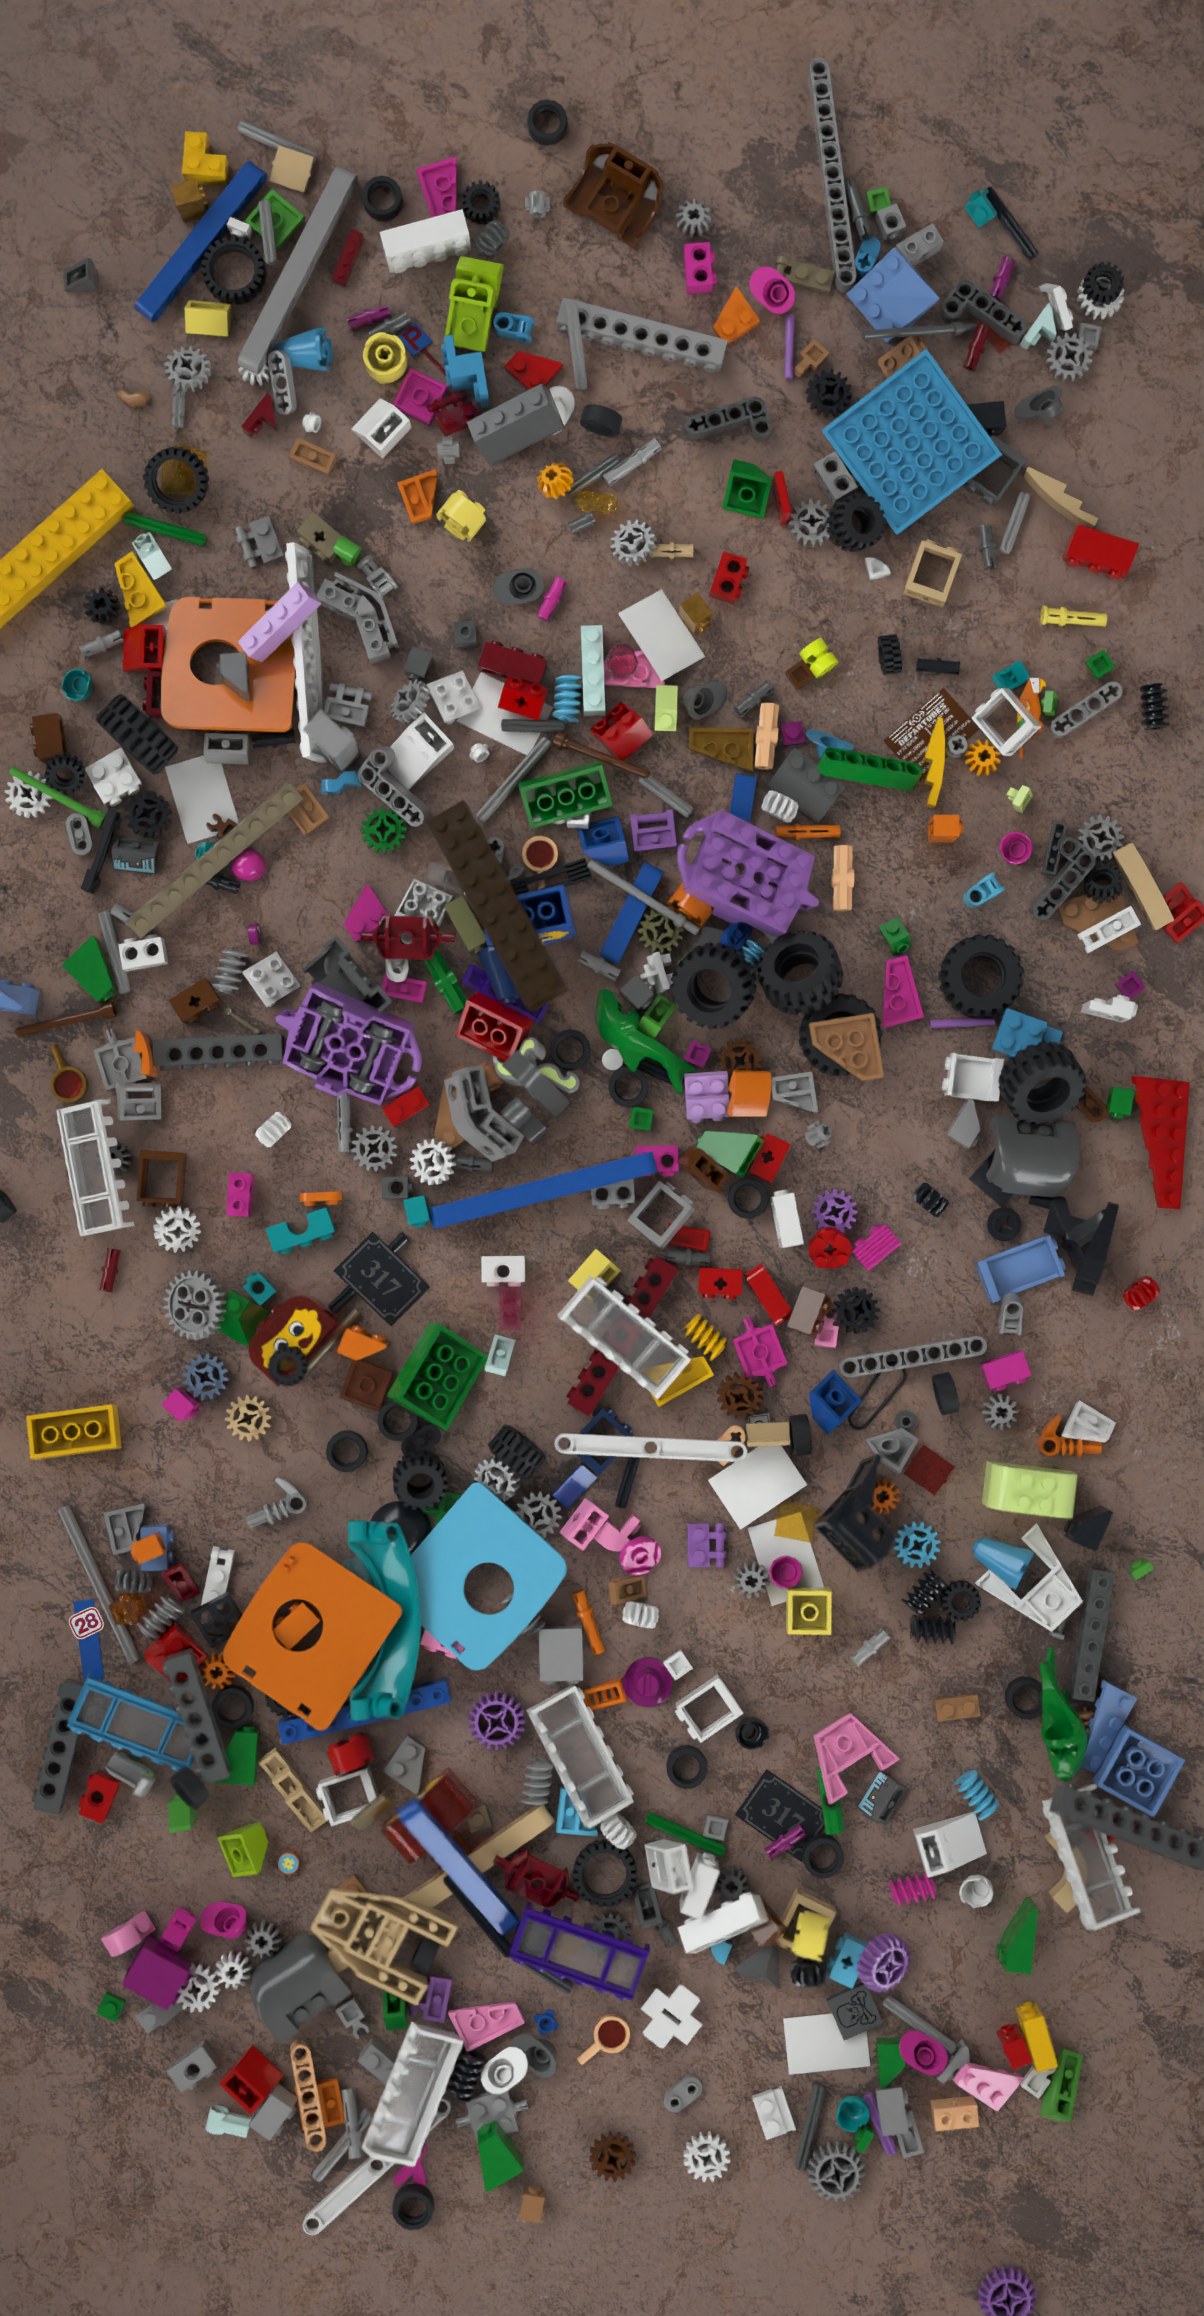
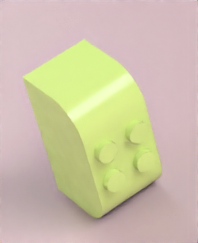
M987 1461L982 1504L988 1508L1002 1511L1073 1518L1078 1474L1068 1470Z

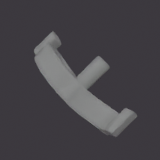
M513 866L510 869V876L508 877L510 883L523 874L524 868L522 866Z

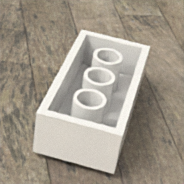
M462 209L380 232L390 273H401L413 266L423 267L428 262H441L446 260L447 257L453 255L463 256L468 251H471L469 231Z

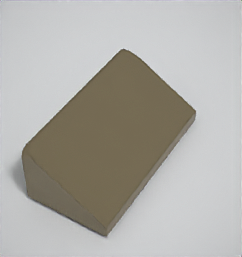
M383 1791L352 1818L351 1826L362 1831L365 1830L395 1804L394 1800L386 1791Z

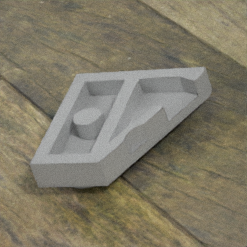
M812 1072L771 1078L773 1100L818 1113Z
M146 1503L103 1513L113 1555L130 1551L132 1548L131 1544L138 1540Z
M408 1734L383 1769V1772L417 1795L420 1788L426 1746Z

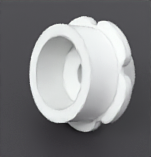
M315 412L305 415L303 418L305 431L316 433L319 430L321 417L315 415Z
M481 743L475 744L471 747L469 756L476 763L484 761L490 754L488 746Z

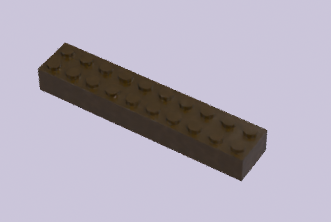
M462 800L427 820L426 823L525 1006L532 1012L568 992L567 985L467 803Z

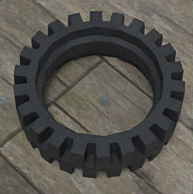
M231 236V239L224 237L221 242L219 240L215 241V246L210 245L208 247L209 252L204 254V260H202L201 264L204 282L212 295L223 303L224 301L231 305L233 302L236 305H240L241 301L247 303L249 298L252 297L254 299L256 293L261 292V286L265 284L266 268L264 260L257 247L253 246L250 241L246 242L241 237L237 239L236 236ZM229 252L244 253L254 264L252 280L245 287L238 290L225 289L214 278L216 261L222 255Z
M169 447L159 451L149 460L143 475V480H145L144 488L148 490L147 495L153 499L154 505L158 504V508L161 510L165 509L166 512H175V514L185 513L197 507L207 495L206 492L209 489L208 482L210 481L209 476H207L208 470L207 467L204 468L203 460H199L196 453H191V450L183 449V447ZM177 459L184 461L192 468L197 484L195 492L190 498L185 501H175L169 499L161 492L156 476L163 462Z
M603 1839L602 1841H594L593 1844L589 1843L586 1845V1848L580 1851L574 1863L573 1880L577 1892L582 1896V1899L589 1901V1904L593 1906L598 1905L600 1908L607 1906V1908H610L612 1905L617 1906L621 1901H625L633 1892L636 1884L637 1869L634 1858L628 1849H619L610 1841H607V1839ZM599 1853L616 1855L626 1868V1877L623 1885L617 1891L610 1894L594 1892L588 1887L584 1879L586 1863L591 1857Z

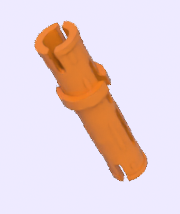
M795 823V825H776L775 837L794 838L795 840H800V838H840V824L800 825V823ZM822 830H827V831H828V832H810V831H822ZM788 831H805V833H788Z
M585 1589L578 1590L572 1593L578 1611L576 1614L580 1617L592 1655H598L606 1650L592 1613L594 1610L588 1603Z

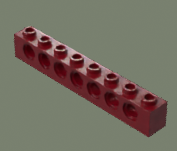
M658 1256L655 1259L650 1257L644 1267L647 1272L644 1277H638L633 1285L636 1288L632 1296L628 1294L626 1298V1305L633 1304L640 1310L638 1315L643 1319L646 1317L650 1318L679 1270ZM655 1273L660 1276L661 1281L657 1286L649 1284L648 1278L651 1274ZM641 1292L648 1293L650 1296L648 1303L640 1304L637 1300L638 1294ZM623 1313L611 1321V1324L614 1325L610 1333L605 1331L601 1339L625 1358L643 1328L636 1322H629L626 1319V1314ZM618 1329L627 1331V1338L625 1340L619 1341L615 1338V1332ZM594 1349L588 1359L591 1361L588 1369L583 1368L577 1377L580 1380L577 1387L572 1386L566 1395L569 1398L567 1403L587 1416L591 1415L620 1367L614 1361L607 1359L603 1352ZM600 1365L604 1367L605 1374L602 1377L594 1376L592 1371L595 1366ZM585 1384H590L594 1388V1392L589 1396L584 1395L581 1391L582 1386Z

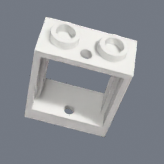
M998 688L990 695L991 699L986 704H981L975 710L976 714L972 719L1003 756H1012L1041 725L1010 689ZM1007 699L1026 723L1005 742L986 718Z
M788 1189L774 1192V1196L770 1197L779 1247L785 1248L804 1244L794 1193H789Z
M718 1674L676 1702L677 1710H675L681 1722L685 1720L689 1725L687 1730L694 1740L698 1738L700 1743L743 1714L742 1708ZM714 1686L731 1711L701 1731L684 1706Z
M369 1764L319 1781L316 1793L318 1799L323 1800L325 1806L323 1814L325 1820L330 1821L331 1826L352 1820L368 1804L337 1814L328 1789L329 1785L360 1775L369 1803L379 1796Z
M665 1839L644 1844L652 1888L672 1894L693 1889L685 1844Z
M708 1852L703 1854L697 1853L690 1871L693 1889L683 1891L679 1900L680 1912L699 1920L702 1919L720 1872L718 1860L715 1859L716 1857Z

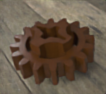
M735 1038V1044L728 1041V1048H720L723 1054L717 1055L721 1062H718L716 1065L722 1066L721 1071H727L728 1079L733 1074V1068L736 1063L734 1058H740L744 1053L746 1054L743 1060L745 1065H739L735 1070L756 1071V1069H762V1065L758 1064V1061H761L763 1057L757 1056L760 1049H753L754 1042L747 1045V1039L739 1043L738 1038ZM737 1047L745 1048L742 1052L738 1053L732 1051L733 1048ZM750 1053L752 1054L754 1059L753 1066L749 1063L748 1056L750 1055ZM726 1057L730 1060L731 1067L729 1070L727 1069L725 1063Z
M734 1372L733 1378L727 1375L725 1378L726 1382L721 1381L719 1385L721 1388L717 1390V1394L721 1395L717 1398V1402H723L720 1409L724 1410L727 1408L728 1416L731 1413H735V1419L738 1418L739 1414H742L743 1418L746 1419L748 1412L753 1416L755 1414L754 1408L759 1410L761 1405L758 1402H763L764 1398L760 1395L763 1393V1388H757L760 1381L753 1382V1375L747 1378L745 1372L741 1376ZM749 1388L752 1389L754 1393V1398L753 1395L750 1394ZM740 1392L744 1394L740 1398L737 1397V1395H739ZM726 1393L730 1397L731 1402L728 1401Z
M609 2131V2137L601 2134V2141L594 2140L595 2147H590L592 2155L589 2156V2162L593 2163L592 2171L598 2169L597 2177L605 2175V2181L612 2177L613 2181L616 2182L618 2176L622 2180L625 2179V2172L628 2174L632 2173L631 2167H635L634 2158H636V2151H632L634 2144H628L627 2136L621 2139L620 2132L613 2136L612 2131ZM603 2148L604 2153L598 2158L599 2152ZM627 2156L625 2164L622 2165V2160Z

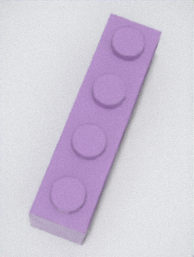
M297 582L238 643L250 658L263 662L322 603L309 587Z

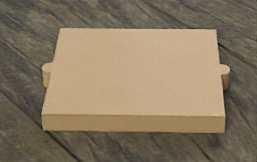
M279 145L275 161L272 162L273 169L269 181L305 193L309 177H312L311 169L315 157Z

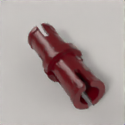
M977 325L973 341L968 346V355L963 364L965 369H968L972 361L970 371H976L980 355L985 350V341L990 332V328L987 326L983 334H981L984 325Z
M107 1248L105 1264L101 1268L103 1274L99 1288L100 1291L113 1292L115 1275L119 1271L117 1265L121 1250Z

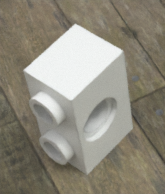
M525 1256L481 1257L482 1282H486L487 1286H499V1282H508V1286H521V1282H525ZM506 1265L509 1268L510 1273L507 1277L499 1276L497 1272L499 1266Z

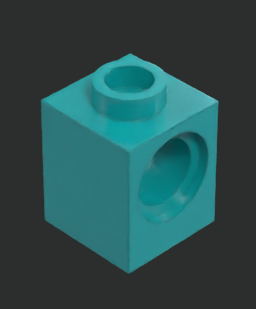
M426 1196L403 1200L408 1224H414V1228L427 1226L426 1221H430L431 1218Z
M253 1272L245 1279L246 1284L243 1286L260 1306L264 1305L279 1291L262 1272L258 1274ZM257 1281H261L265 1286L262 1293H257L254 1289Z

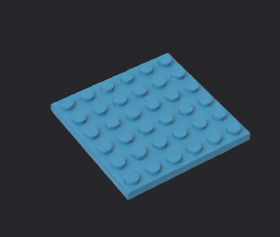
M927 349L821 430L868 497L872 496L875 498V503H880L881 506L879 508L884 510L885 513L883 517L896 535L900 534L1002 456V453Z

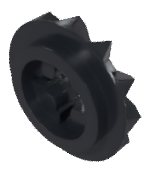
M997 1208L988 1217V1233L996 1240L1010 1241L1019 1234L1021 1219L1017 1212L1011 1208ZM1008 1217L1007 1224L1012 1229L1003 1228L999 1232L1001 1225L998 1223V1221H996V1219L1003 1221L1005 1220V1218Z

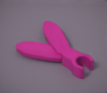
M426 2143L415 2166L404 2165L396 2173L393 2181L394 2185L403 2184L413 2174L414 2183L426 2186V2177L421 2163L422 2156L427 2149Z

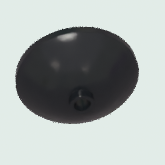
M394 1501L383 1505L374 1513L370 1520L397 1523L401 1527L410 1555L432 1531L429 1518L423 1513V1510L420 1507L413 1510L411 1505L406 1507L403 1505V1501Z

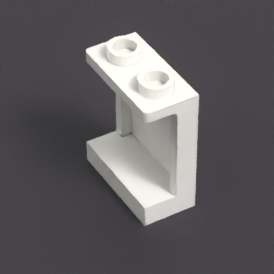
M951 1053L945 1060V1070H948L947 1078H943L942 1091H945V1096L999 1102L1000 1091L998 1081L1004 1059Z

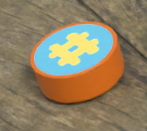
M293 1851L282 1853L278 1859V1868L284 1874L295 1873L300 1865V1858Z

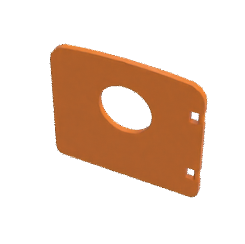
M184 597L173 604L165 639L161 679V714L167 725L177 729L286 732L291 728L296 669L293 665V658L295 657L292 645L293 633L263 662L252 659L247 655L250 684V701L248 702L224 684L210 685L201 682L193 675L190 668L194 653L201 646L211 642H223L234 647L238 653H244L245 651L238 641L268 612L265 611L266 606H274L278 601ZM200 604H212V609L200 608Z
M306 1542L292 1545L283 1555L254 1595L224 1648L223 1659L226 1666L234 1673L246 1679L250 1684L304 1719L305 1722L317 1730H325L330 1726L400 1618L402 1607L399 1603L315 1546ZM290 1600H306L312 1603L322 1616L323 1631L321 1637L312 1648L305 1651H292L285 1648L278 1642L274 1634L273 1620L275 1614L284 1603ZM246 1666L257 1672L253 1678L244 1672ZM301 1703L312 1710L308 1716L298 1709Z

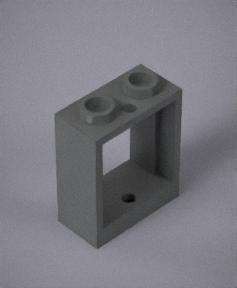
M992 435V441L1002 453L999 459L1014 469L997 495L973 479L966 482L963 488L970 493L974 492L979 495L985 504L996 506L1023 468L1027 458Z

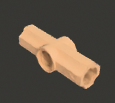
M761 703L759 726H757L755 745L757 746L754 768L761 770H772L774 765L775 747H777L779 730L777 728L779 705L775 703Z
M834 846L833 869L831 872L833 911L852 910V888L854 887L852 846Z

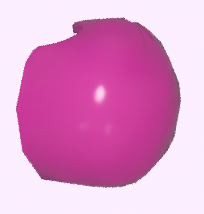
M1016 831L1010 832L1002 838L999 850L1005 861L1017 865L1026 862L1031 857L1033 845L1026 834Z
M252 849L243 850L231 861L232 873L241 880L254 882L261 878L265 872V860L260 853Z
M781 1556L775 1559L769 1570L773 1583L784 1589L796 1586L801 1581L803 1575L801 1564L796 1558L790 1556Z

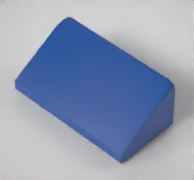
M581 1463L552 1495L566 1508H569L597 1479V1476Z

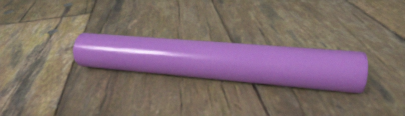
M786 315L785 380H793L794 315Z
M994 1017L930 1020V1029L995 1025Z

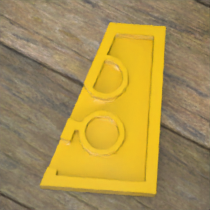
M131 551L114 563L120 587L123 591L124 603L130 619V627L143 624L168 607L134 552Z
M704 1356L690 1358V1362L658 1399L651 1393L658 1407L714 1376ZM675 1362L641 1368L639 1370L657 1384Z

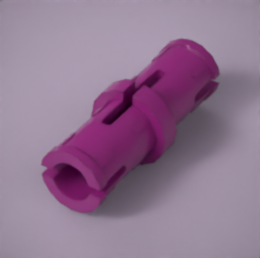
M1008 256L1002 258L999 271L994 275V284L989 294L993 298L996 296L995 299L999 302L1002 300L1006 286L1010 283L1011 279L1009 277L1016 262L1013 258L1008 262L1010 258Z
M387 304L371 310H368V308L364 309V312L346 318L350 330L353 331L369 325V327L373 326V323L391 318Z
M798 1824L785 1835H779V1839L765 1847L764 1850L769 1855L768 1857L773 1860L774 1857L786 1849L789 1851L793 1844L807 1835L801 1825Z

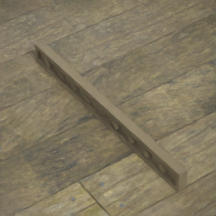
M288 781L128 918L126 923L142 938L302 801L301 795Z

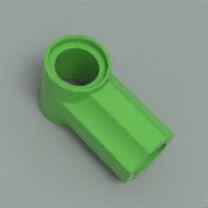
M342 535L336 542L333 552L340 557L342 564L346 567L356 566L360 561L358 556L361 552V547Z

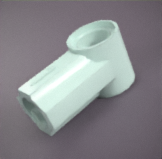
M213 2105L210 2107L205 2130L216 2135L228 2133L246 2138L251 2117L229 2112V2109L223 2106Z

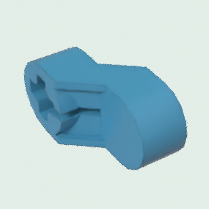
M875 237L869 240L866 238V241L862 242L855 259L856 274L859 276H865L874 267L881 245Z
M344 771L337 779H323L321 781V793L339 795L346 787L362 786V782L358 778V772Z

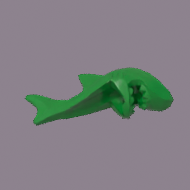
M608 989L599 990L596 1000L595 1023L601 1038L609 1046L619 1051L625 1064L633 1072H635L640 1061L645 1057L660 1062L667 1070L675 1091L678 1094H682L684 1074L693 1073L695 1068L677 1057L672 1051L656 1040L637 1030L638 1017L641 1015L638 1010H629L626 1015L619 1012L622 1011V1005L617 1001L614 993Z
M1049 1647L1046 1662H1040L1043 1688V1725L1041 1736L1043 1743L1046 1745L1049 1761L1055 1775L1059 1780L1067 1783L1075 1778L1084 1762L1088 1736L1082 1720L1070 1705L1067 1690H1063L1061 1693L1058 1688L1054 1649Z

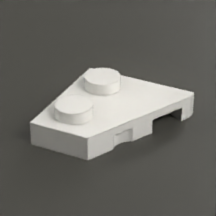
M1049 283L1039 286L1041 293L1047 292L1050 303L1047 304L1052 308L1057 328L1064 331L1073 328L1071 322L1073 321V315L1065 302L1067 300L1065 290L1059 285Z
M1079 1400L1075 1404L1061 1436L1105 1443L1109 1440L1116 1422Z

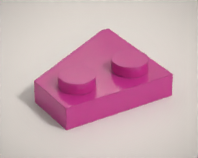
M368 884L364 887L344 922V926L355 942L361 940V932H373L376 930L384 915L389 916Z

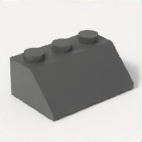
M796 748L792 750L767 785L771 790L797 802L798 810L817 825L845 789V786L834 777L821 774L817 769V764Z

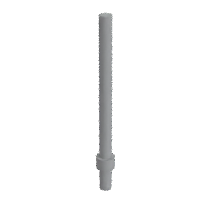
M592 859L587 865L588 868L666 916L677 927H683L694 935L698 933L700 928L686 920V916L681 913H675Z

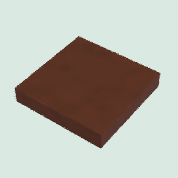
M353 1359L339 1398L380 1412L394 1371L361 1359L357 1361Z

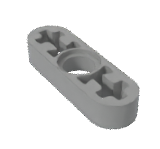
M284 350L272 351L268 356V364L275 408L282 415L291 414L296 410L297 402L290 357ZM276 358H281L282 362H277ZM280 376L286 380V387L284 389L280 387L278 382ZM283 402H288L289 407L283 406Z

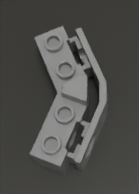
M337 572L334 574V583L325 579L316 595L322 603L321 605L357 623L371 665L390 659L389 649L395 647V650H397L399 646L384 601L375 591ZM339 586H342L343 588H345V589H347V590H349V591H351V592H354V593L350 594V593H348V592H346V591L340 589ZM365 597L373 600L383 612L384 620L379 621L375 608ZM383 627L386 630L389 642L383 641L380 632Z
M483 1065L465 1067L453 1072L452 1077L444 1080L452 1123L459 1135L492 1162L515 1153L524 1135L492 1109ZM455 1088L457 1091V1096H453L452 1091H455Z

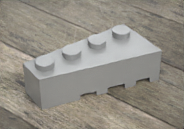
M321 710L303 728V731L308 734L312 741H315V745L328 761L340 772L348 771L360 758L361 755L358 751L360 747L357 745L353 734L345 727L339 728Z

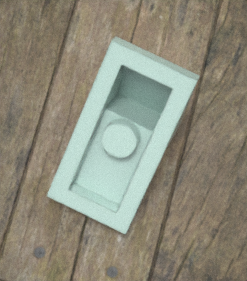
M1049 304L1046 305L1024 336L1020 346L1025 350L1031 344L1035 346L1041 336L1050 342L1054 341L1056 329L1052 308Z
M499 1335L494 1336L484 1371L502 1376L506 1375L515 1344L514 1339Z

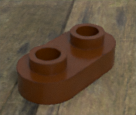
M1086 1086L1084 1098L1076 1107L1089 1121L1100 1122L1107 1116V1107ZM1093 1108L1098 1109V1115L1095 1116L1092 1114Z

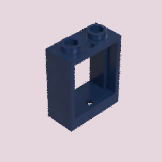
M604 1407L578 1433L587 1434L604 1416L624 1436H634L631 1434L634 1430L627 1423L621 1424L616 1420L618 1415L611 1408L606 1410ZM576 1454L598 1475L617 1457L608 1456L601 1464L592 1455Z

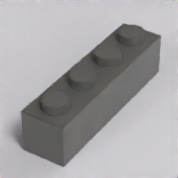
M1052 822L1040 874L1051 877L1056 875L1061 855L1057 849V842L1061 837L1065 836L1068 823Z

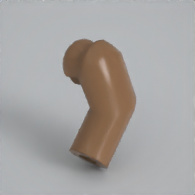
M122 387L117 393V396L132 408L143 406L150 399L149 393L145 390L131 394Z

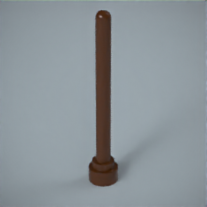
M559 731L555 736L554 748L559 750L571 749L645 779L650 776L648 770L574 742L568 737V734Z
M108 1001L104 1002L97 1009L19 1027L15 1030V1033L18 1036L100 1016L110 1019L117 1017V1011L114 1002Z

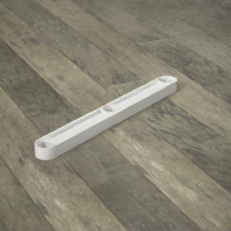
M562 1433L555 1440V1448L564 1454L731 1462L742 1461L747 1455L745 1445L738 1441ZM562 1437H566L571 1441L568 1449H561L559 1447L558 1441ZM649 1441L655 1442L657 1445V1450L651 1454L647 1453L644 1448L645 1444ZM736 1445L743 1448V1454L738 1458L731 1455V1449Z
M443 2095L440 2101H444L447 2104V2109L442 2112L437 2110L429 2132L450 2113L451 2101L446 2095ZM403 2126L382 2146L401 2151L410 2127ZM369 2157L305 2216L303 2222L304 2231L309 2235L318 2234L392 2167L395 2162ZM372 2161H382V2169H373L371 2166ZM310 2218H315L318 2220L319 2226L317 2228H310L307 2225V2221Z

